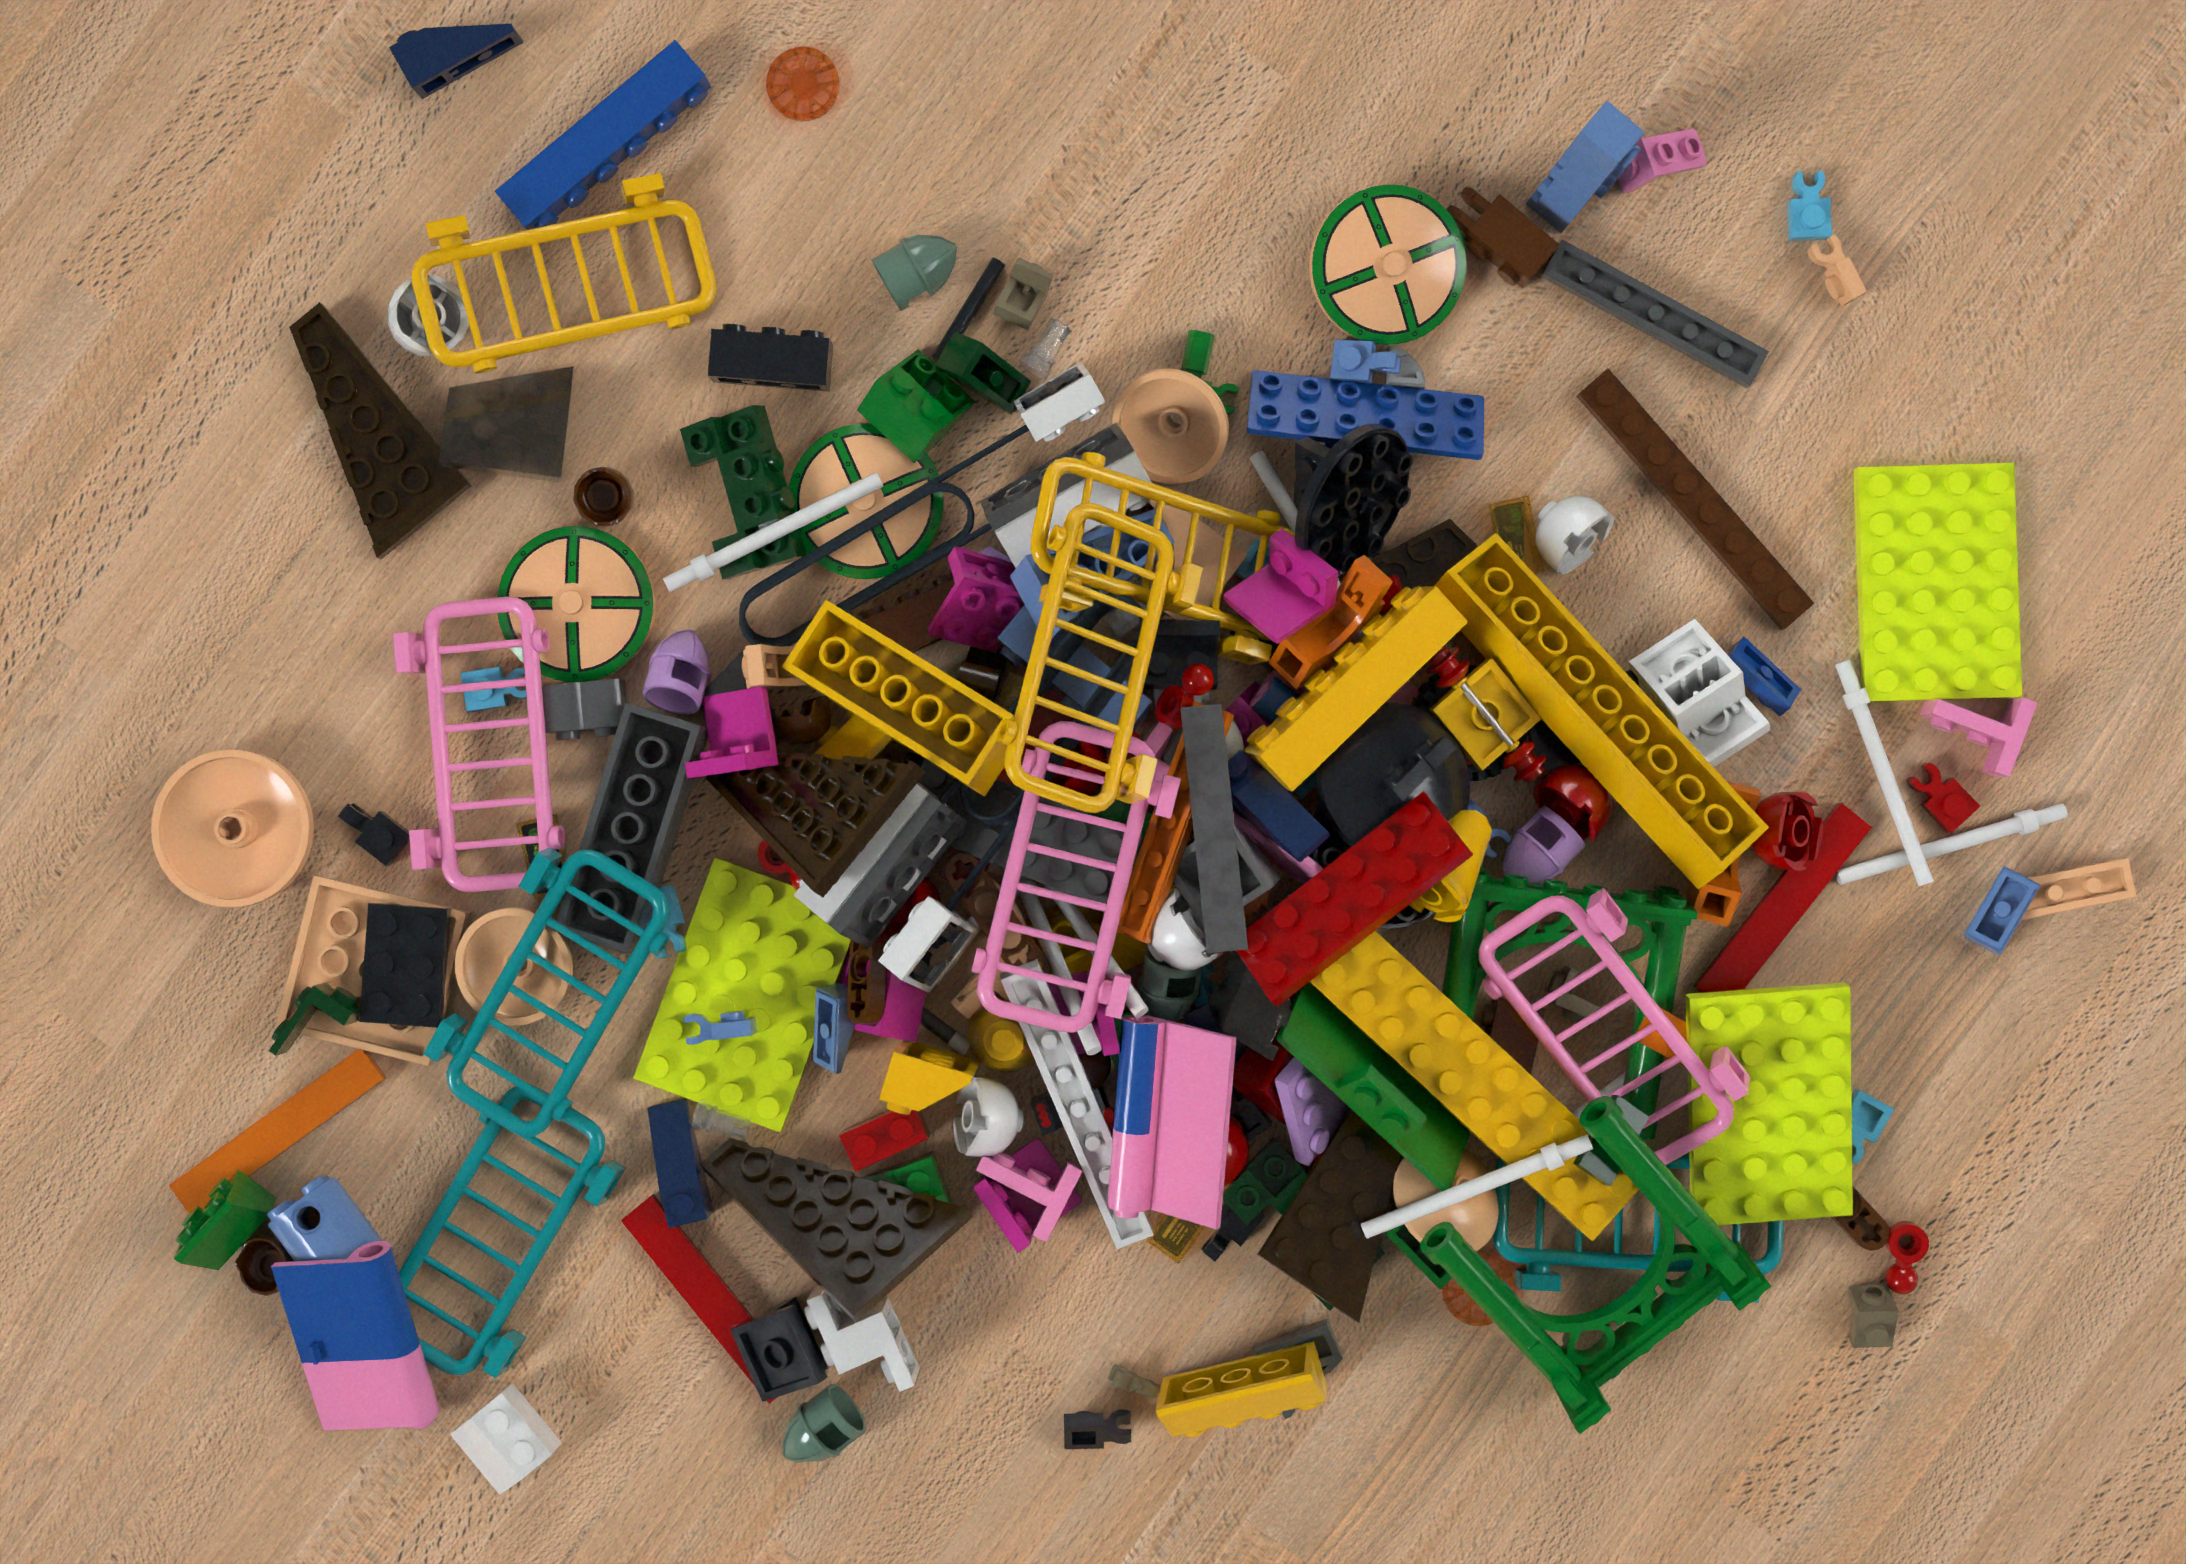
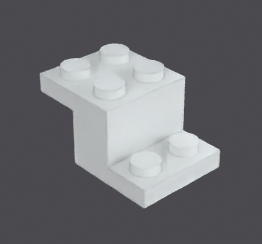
M1693 619L1629 661L1632 672L1654 696L1655 705L1713 767L1770 731L1768 720L1745 696L1743 672L1696 619Z
M819 1285L814 1287L807 1299L809 1306L804 1309L812 1329L819 1328L824 1340V1343L821 1344V1350L829 1366L835 1365L840 1375L883 1355L885 1360L881 1361V1366L890 1384L895 1382L899 1392L915 1385L920 1367L889 1297L882 1299L859 1321L855 1322L849 1315L845 1316L843 1309Z

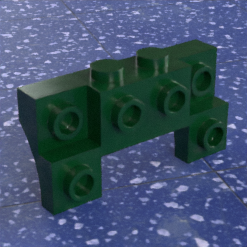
M751 405L728 415L710 417L680 429L690 467H699L718 461L738 533L712 542L714 552L795 513V499L786 483L783 472L784 460L776 448L765 406ZM800 529L720 567L722 580L786 564L803 557L807 553Z
M1273 1137L1255 1154L1238 1177L1223 1190V1201L1246 1225L1269 1204L1282 1215L1309 1172ZM1379 1245L1374 1263L1385 1254ZM1315 1295L1329 1311H1331L1334 1308L1332 1305H1330L1329 1303Z

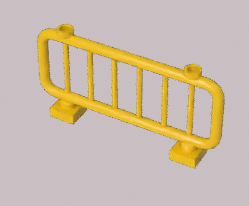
M660 172L622 181L621 191L625 205L635 203V207L464 244L463 240L470 239L465 215L425 223L431 247L439 245L440 249L423 254L415 262L411 277L427 341L434 357L442 364L450 367H467L472 365L474 373L479 374L497 369L496 360L665 321L669 330L690 325L689 316L707 310L714 302L717 294L714 271L696 211L687 203L679 200L658 201L659 197L664 196L665 190ZM669 215L679 216L685 223L701 283V292L698 297L678 303L655 218ZM647 220L670 304L639 311L617 227ZM609 229L631 313L600 320L578 235ZM570 237L593 322L562 329L539 244ZM531 246L554 331L523 337L500 252ZM492 254L515 339L483 346L460 261ZM453 263L476 347L461 352H454L445 344L428 283V273L432 268Z
M1094 452L1082 453L1081 460L1063 457L1053 461L1047 467L1042 480L1030 546L1034 562L1041 570L1051 575L1055 558L1051 557L1048 553L1047 540L1059 480L1066 473L1085 478L1081 504L1090 502L1093 481L1122 490L1118 513L1123 515L1126 513L1129 493L1156 501L1153 527L1158 530L1161 527L1165 505L1192 513L1183 565L1188 562L1191 563L1200 516L1226 524L1212 607L1195 603L1194 606L1176 614L1196 620H1220V627L1235 631V636L1219 640L1217 656L1250 666L1270 661L1272 645L1260 642L1258 639L1272 640L1245 618L1221 611L1219 608L1234 527L1261 536L1254 573L1263 568L1268 538L1270 539L1272 534L1283 528L1295 538L1293 531L1278 525L1280 521L1278 513L1260 510L1257 511L1256 517L1113 471L1104 468L1106 457ZM1086 520L1080 525L1076 542L1082 543ZM1114 529L1109 555L1114 557L1118 555L1122 534L1119 530ZM1150 543L1144 569L1152 571L1156 548ZM1074 550L1067 580L1111 594L1127 595L1134 598L1137 602L1147 604L1150 593L1149 579L1143 577L1140 586L1113 577L1115 566L1109 563L1107 564L1106 574L1079 567L1077 563L1080 552ZM1048 584L1041 587L1039 602H1044ZM1064 588L1059 608L1078 612L1092 607L1094 599Z
M1087 502L1076 505L1070 510L1063 527L1055 525L1049 534L1047 548L1057 552L1014 720L1005 719L1002 722L998 731L997 741L1007 745L1004 766L1007 776L1014 785L1024 791L1080 811L1097 813L1106 810L1114 802L1115 798L1132 804L1149 797L1157 759L1141 754L1126 760L1162 609L1176 614L1194 606L1203 568L1188 562L1172 570L1174 563L1173 547L1162 531L1099 504ZM1086 519H1091L1149 542L1156 548L1158 553L1155 572L1076 542L1081 523ZM1074 550L1152 580L1146 609L1143 610L1067 580ZM1064 588L1143 618L1136 648L1057 618ZM1054 627H1059L1134 656L1127 687L1047 657ZM1045 665L1124 694L1118 724L1115 725L1037 696ZM1035 704L1115 733L1108 764L1027 735ZM1025 743L1106 772L1100 793L1097 796H1088L1026 773L1021 764Z

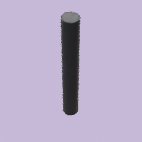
M992 257L931 357L937 361L954 332L965 333L1006 265L1003 262Z

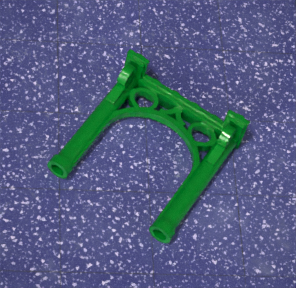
M1482 865L1467 911L1460 920L1452 922L1442 993L1473 1021L1478 991L1482 980L1487 975L1479 962L1478 950L1483 939L1484 929H1487L1488 933L1496 929L1494 921L1500 912L1504 910L1523 912L1547 897L1565 896L1577 902L1587 913L1586 909L1590 896L1602 888L1606 891L1608 889L1594 884H1584L1583 889L1567 888L1568 883L1554 879H1545L1543 884L1528 883L1527 877L1514 874H1505L1504 879L1492 878L1488 870L1483 869ZM1655 886L1654 891L1624 889L1623 894L1608 893L1628 918L1627 925H1635L1642 930V939L1637 946L1621 952L1613 945L1612 947L1642 985L1643 983L1630 962L1644 956L1649 951L1643 987L1659 1007L1672 1013L1686 928L1691 925V919L1697 920V910L1687 901V898L1679 894L1678 889L1668 886ZM1488 901H1495V902H1493V903L1490 905V907L1487 909V907H1488ZM1561 912L1557 918L1549 922H1542L1543 929L1537 930L1538 922L1500 945L1495 950V958L1499 962L1510 953L1523 947L1544 942H1558L1575 931L1565 929L1570 923L1575 930L1578 928L1565 913ZM1583 935L1571 942L1593 949ZM1636 1003L1632 1035L1636 1033L1645 1017V1014ZM1638 1041L1629 1047L1623 1086L1663 1063L1665 1056ZM1662 1073L1623 1095L1622 1098L1647 1116L1652 1115L1656 1110ZM1658 1121L1644 1128L1639 1136L1643 1140L1654 1139Z
M1601 1096L1591 1101L1580 1114V1125L1600 1144L1654 1205L1660 1220V1239L1655 1256L1646 1272L1627 1292L1609 1304L1586 1313L1576 1315L1546 1314L1525 1304L1451 1223L1442 1222L1432 1227L1425 1234L1420 1245V1249L1433 1264H1439L1549 1380L1575 1430L1579 1434L1590 1426L1597 1424L1604 1415L1611 1411L1599 1387L1608 1380L1618 1376L1625 1367L1639 1356L1649 1352L1656 1343L1672 1331L1680 1328L1687 1319L1704 1306L1711 1304L1718 1295L1725 1291L1734 1306L1741 1311L1748 1304L1759 1299L1766 1290L1772 1287L1739 1241L1734 1243L1733 1240H1730L1623 1118L1622 1109L1609 1096ZM1675 1226L1692 1245H1675ZM1682 1259L1693 1260L1692 1268L1684 1273L1682 1277L1675 1280L1666 1279L1670 1263ZM1659 1284L1660 1288L1665 1292L1654 1300L1658 1295L1655 1288ZM1613 1321H1615L1617 1326L1624 1323L1614 1332L1609 1325ZM1545 1330L1564 1333L1562 1337L1563 1345L1560 1347ZM1600 1330L1603 1332L1601 1339L1586 1350L1575 1349V1344L1582 1331Z

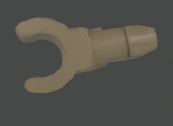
M1116 1364L1113 1365L1107 1378L1112 1381L1111 1385L1122 1390L1137 1392L1144 1395V1397L1157 1398L1161 1388L1152 1380L1139 1377L1136 1373Z

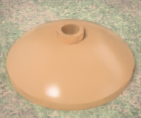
M1158 369L1140 375L1123 390L1113 410L1112 424L1117 423L1129 440L1150 480L1156 482L1183 484L1201 478L1217 464L1227 445L1229 424L1221 399L1206 382L1185 371ZM1176 413L1180 415L1182 423L1174 422L1171 419V414Z
M519 907L497 909L478 918L463 934L455 955V974L462 995L476 1012H479L536 913L535 911ZM546 925L532 952L572 976V955L565 937L560 932L554 931L552 927ZM527 958V968L521 969L513 985L555 1010L565 998L570 984ZM508 992L494 1018L505 1025L520 1026L534 1023L547 1015Z
M1466 1149L1462 1155L1451 1188L1488 1173L1482 1163ZM1404 1156L1401 1158L1394 1176L1393 1188L1397 1209L1442 1192ZM1494 1188L1406 1223L1405 1226L1421 1243L1425 1234L1432 1227L1442 1222H1449L1477 1251L1488 1243L1497 1227L1499 1208L1496 1190Z

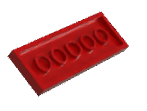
M1423 791L1246 929L1248 949L1236 951L1270 1002L1277 1007L1473 856V853L1429 796Z

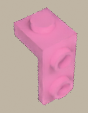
M1688 129L1638 140L1636 144L1642 149L1618 177V182L1624 194L1634 192L1660 176L1699 169L1707 165L1702 143L1698 138L1696 130Z

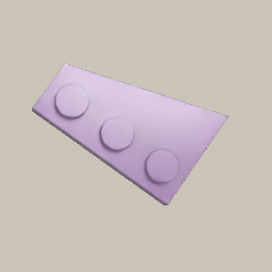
M1294 1057L1275 1078V1083L1295 1160L1309 1166L1318 1154L1326 1150L1330 1138L1349 1110V1107Z

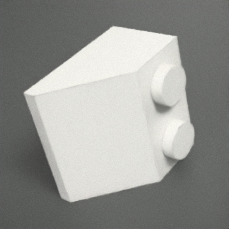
M513 1383L450 1434L499 1495L526 1477L562 1444Z

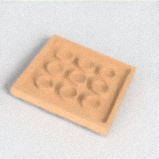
M313 875L276 1028L285 1019L288 1021L298 1009L294 1006L296 999L308 986L312 988L314 985L326 983L334 989L341 987L352 993L357 998L355 1004L360 1006L368 903L437 908L451 907L320 875ZM451 908L443 1019L455 975L457 947L466 931L470 912ZM317 1009L300 1035L429 1066L433 1064V1060L423 1053L437 1028L359 1022V1018L356 1023L343 1026L320 1009Z

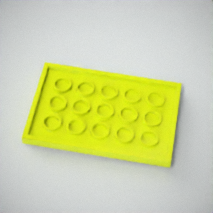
M2014 463L1857 467L1853 469L1861 689L1866 688L1870 702L2023 697Z
M714 857L684 939L686 951L679 952L633 1079L781 1133L814 1046L816 988L837 983L848 949L850 948L851 939L839 934L794 896L797 890L793 888L792 884ZM744 1011L745 1018L755 1017L757 1033L752 1036L718 1040L711 1039L695 1045L686 1043L687 1037L698 1036L701 1031L700 1025L696 1022L684 1023L683 1018L687 1015L699 1013L704 1015L710 1022L721 1021L720 1014Z
M1846 982L1685 994L1687 1043L1706 1068L1710 1071L1712 1053L1726 1045L1750 1075L1747 1095L1734 1102L1727 1093L1734 1106V1117L1730 1126L1720 1135L1689 1152L1690 1194L1717 1225L1853 1215L1850 986ZM1687 1070L1689 1093L1700 1085ZM1706 1093L1688 1103L1689 1133L1711 1121L1717 1115V1108Z

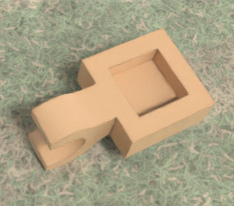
M1832 235L1826 239V243L1830 248L1829 255L1822 254L1818 245L1814 244L1808 248V256L1813 263L1827 268L1824 272L1827 277L1825 279L1826 288L1833 299H1838L1842 307L1865 294L1867 290L1850 257L1845 258L1842 252L1841 241L1836 235Z

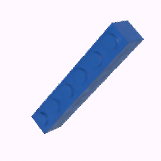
M674 40L494 192L527 230L556 224L559 214L568 207L574 208L581 204L588 196L587 191L596 183H604L611 179L618 171L617 166L627 157L634 158L642 153L648 145L647 141L658 131L664 133L677 122V116L688 106L693 108L699 105L707 97V90L711 88L706 75L680 44Z

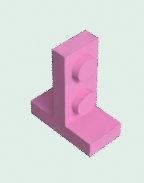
M2024 697L2008 699L2000 722L1940 699L1925 700L1919 715L1931 719L1930 726L1949 733H1953L1954 729L1968 733L1966 738L1968 741L1990 747L1981 772L1993 777H2010L2037 702Z
M1003 1152L994 1156H982L976 1171L1045 1206L1033 1229L1032 1235L1047 1242L1083 1171L1081 1165L1069 1159L1054 1187L1049 1184L1051 1180L1049 1176L1033 1168H1029L1028 1172H1025L1013 1166L1015 1159Z

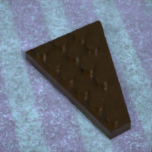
M781 752L780 755H777L778 765L709 775L706 779L813 892L824 897L926 772L913 761H909L908 764L892 763L888 759L871 761L864 757L843 756L842 759H832L822 754L807 756L804 753Z
M729 1138L700 1163L704 1172L855 1322L859 1321L973 1217L972 1210L966 1204L958 1206L937 1200L935 1195L924 1192L914 1193L909 1188L879 1180L878 1183L856 1177L850 1171L843 1169L832 1170L828 1165L800 1157L797 1160L775 1154L772 1149L762 1146L752 1147L747 1142Z

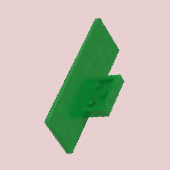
M1308 982L1297 991L1277 1035V1041L1441 1191L1451 1188L1470 1136L1469 1130Z

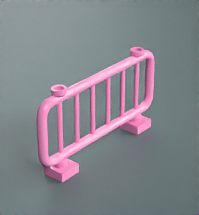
M507 596L444 603L436 606L428 613L423 624V634L411 632L393 633L396 673L410 675L426 673L439 829L409 830L412 870L442 867L444 877L448 883L463 892L518 889L526 872L467 877L459 871L457 850L539 843V852L549 847L554 850L565 847L566 837L564 828L561 825L553 826L539 653L548 652L549 635L545 628L537 629L534 611L527 602L517 597ZM512 612L519 617L521 622L522 639L440 647L439 626L447 618ZM523 647L525 678L443 686L441 654ZM526 686L528 717L446 725L444 693ZM529 725L531 757L449 763L447 733ZM532 764L535 796L453 803L450 772ZM535 804L538 835L456 842L453 811Z
M1059 721L1044 729L1038 739L1054 744L1057 739L1066 737L1112 748L1115 733L1075 722ZM1131 737L1128 753L1136 756L1145 754L1155 758L1153 750L1146 742ZM1035 747V750L1026 749L1022 768L1032 776L1045 779L1046 771L1099 784L1104 782L1105 776L1048 763L1051 752ZM1155 768L1148 799L1131 804L1126 824L1039 803L1040 796L1024 791L986 949L977 948L971 971L979 974L977 995L980 1003L988 1012L999 1017L1071 1033L1084 1029L1093 1021L1099 1003L1106 1005V1016L1122 1018L1131 976L1114 971L1112 981L1106 980L1107 968L1148 804L1155 806V815L1171 819L1181 778L1163 774L1162 782L1155 781ZM1036 811L1124 832L1117 864L1030 843L1029 839ZM1026 851L1113 871L1114 876L1107 904L1020 883L1019 880ZM1017 890L1104 911L1097 944L1009 922ZM1007 930L1095 951L1087 983L999 962ZM997 970L1085 991L1081 1008L1076 1015L1063 1016L1002 1001L995 996L993 991Z
M1604 888L1590 896L1586 909L1587 913L1577 902L1565 896H1550L1542 899L1489 933L1482 940L1478 950L1479 962L1488 975L1482 980L1488 995L1494 1000L1504 995L1588 1104L1602 1095L1585 1073L1657 1030L1676 1055L1608 1096L1619 1095L1622 1097L1677 1063L1682 1062L1700 1086L1650 1115L1644 1128L1704 1093L1708 1095L1717 1108V1115L1714 1119L1661 1150L1653 1151L1665 1165L1723 1133L1730 1126L1734 1117V1106L1727 1093L1735 1102L1747 1095L1749 1091L1750 1075L1725 1045L1712 1053L1710 1071L1706 1068L1608 942V940L1613 942L1625 934L1628 918ZM1550 913H1565L1578 928L1509 973L1504 971L1495 958V950L1500 945ZM1583 935L1602 961L1531 1005L1512 980ZM1608 967L1627 992L1555 1036L1536 1011ZM1630 999H1633L1651 1024L1579 1067L1561 1042Z

